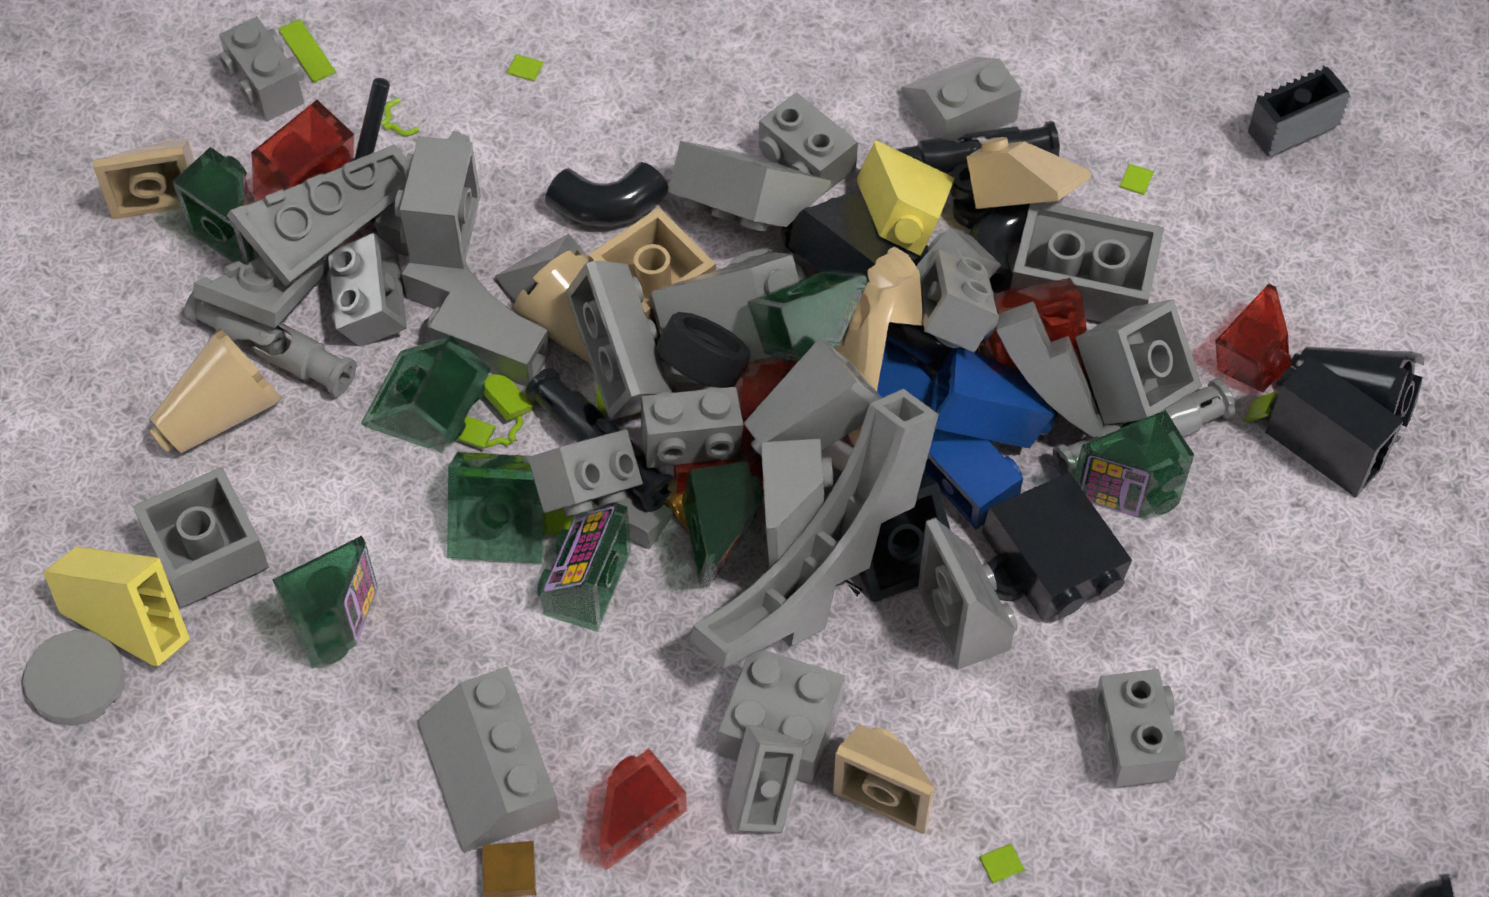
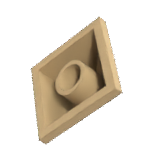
M997 137L982 141V148L967 156L976 209L1059 201L1091 179L1089 169L1027 142L1008 143L1007 137Z
M188 139L142 146L93 160V168L112 219L200 206L196 163Z
M859 724L840 744L835 755L834 794L925 834L929 824L934 786L906 744L900 742L893 733L879 727L870 729Z

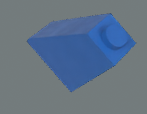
M960 346L952 348L934 375L931 409L939 414L935 427L938 430L1030 449L1040 434L1046 436L1050 432L1056 421L1057 411L1038 394L1021 373L978 351L974 353Z

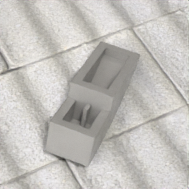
M1033 301L998 314L999 319L996 331L1009 356L1027 382L1052 408L1070 423L1093 438L1102 435L1103 419L1069 336L1051 342Z

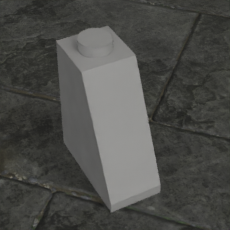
M819 338L744 422V425L755 438L751 446L761 456V442L820 439L822 451L861 427L864 423L869 404L882 397L850 360L822 338Z

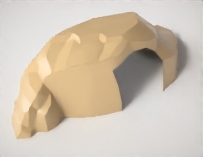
M896 247L889 249L888 254L879 257L876 260V264L868 269L869 282L864 284V290L863 287L856 290L860 291L861 296L853 298L850 294L845 306L838 308V311L841 309L842 313L839 318L836 316L834 318L847 326L842 339L839 342L825 339V342L855 365L876 391L889 322L923 326L919 270L909 255ZM849 300H852V302L856 301L857 303L854 312L850 307L846 309ZM844 310H847V314L849 311L853 312L850 321L845 318L841 319ZM830 324L826 336L839 338L843 327ZM862 426L848 434L854 446L859 438Z

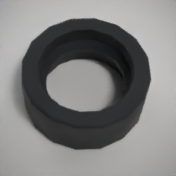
M677 312L672 314L657 343V352L672 368L686 377L710 387H735L750 360V350L740 338L721 325L692 313Z

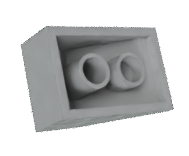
M772 252L648 292L660 337L672 314L686 312L709 319L740 338L750 350V360L748 363L774 357L815 343L814 337L808 335L811 324L792 254ZM668 364L671 373L682 374Z
M936 518L926 521L918 591L957 670L1011 650L1014 631L1017 630V621L1009 604H1001L995 592L997 585L990 566L987 563L981 565L974 549Z

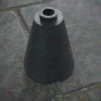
M1305 347L1301 354L1295 353L1289 367L1294 366L1297 369L1309 356H1312L1402 419V426H1408L1422 385L1423 377L1414 375L1415 363L1424 365L1422 354L1412 351ZM1397 435L1394 443L1398 442L1402 436Z

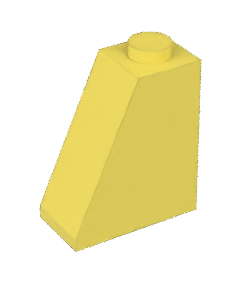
M875 140L856 181L879 236L921 256L941 216L954 177Z
M76 546L43 572L59 613L150 665L160 666L190 640L160 558Z

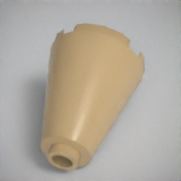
M577 249L576 254L568 250L550 261L533 277L537 285L529 295L524 289L520 292L513 305V312L548 329L550 339L590 364L566 294L567 288L585 263L589 261L580 250Z
M220 328L209 339L150 417L155 427L149 433L167 453L174 447L180 453H183L272 407L282 398L272 385L267 383L260 371Z

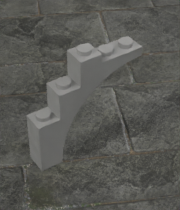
M454 130L448 138L451 140L470 141L469 136ZM395 203L375 217L374 224L379 238L395 249L398 254L406 256L400 274L404 282L406 297L434 308L427 324L433 351L489 373L503 375L511 381L527 387L531 379L540 373L551 354L548 329L517 315L493 297L473 275L466 261L464 269L410 263L407 245L401 244L402 219L395 216Z
M904 389L870 403L859 438L845 469L827 500L804 532L784 555L751 587L722 609L694 624L690 641L724 669L780 639L792 647L824 630L836 585L870 568L881 523L914 508L939 414Z

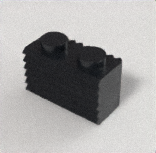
M1322 66V70L1315 69L1314 73L1308 72L1307 77L1301 75L1300 80L1294 79L1293 83L1287 82L1286 86L1279 85L1278 90L1272 88L1271 93L1265 92L1264 96L1258 95L1248 133L1266 156H1273L1341 125L1343 114H1345L1344 109L1347 108L1346 103H1349L1350 93L1329 67Z

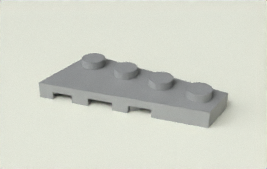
M395 144L344 164L341 168L309 178L304 183L284 191L279 190L249 205H242L232 209L227 214V217L286 287L395 203L398 190H405L407 182L404 178L406 157Z

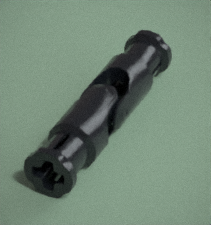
M1046 121L1044 126L1019 130L1017 126L973 132L957 139L960 141L959 143L942 138L920 140L916 146L897 148L896 150L948 174L958 165L967 163L968 155L982 148L979 140L975 138L992 139L1007 137L1008 143L1027 142L1059 156L1060 143L1054 121Z
M543 369L528 383L525 390L527 400L533 405H540L550 414V421L571 440L581 442L621 431L612 422L606 420L604 415L579 391H571L561 382L560 374L555 369ZM630 439L643 484L629 489L641 499L642 507L647 512L656 511L674 495L677 488L676 480L669 474L663 475L655 467L647 468L644 450Z

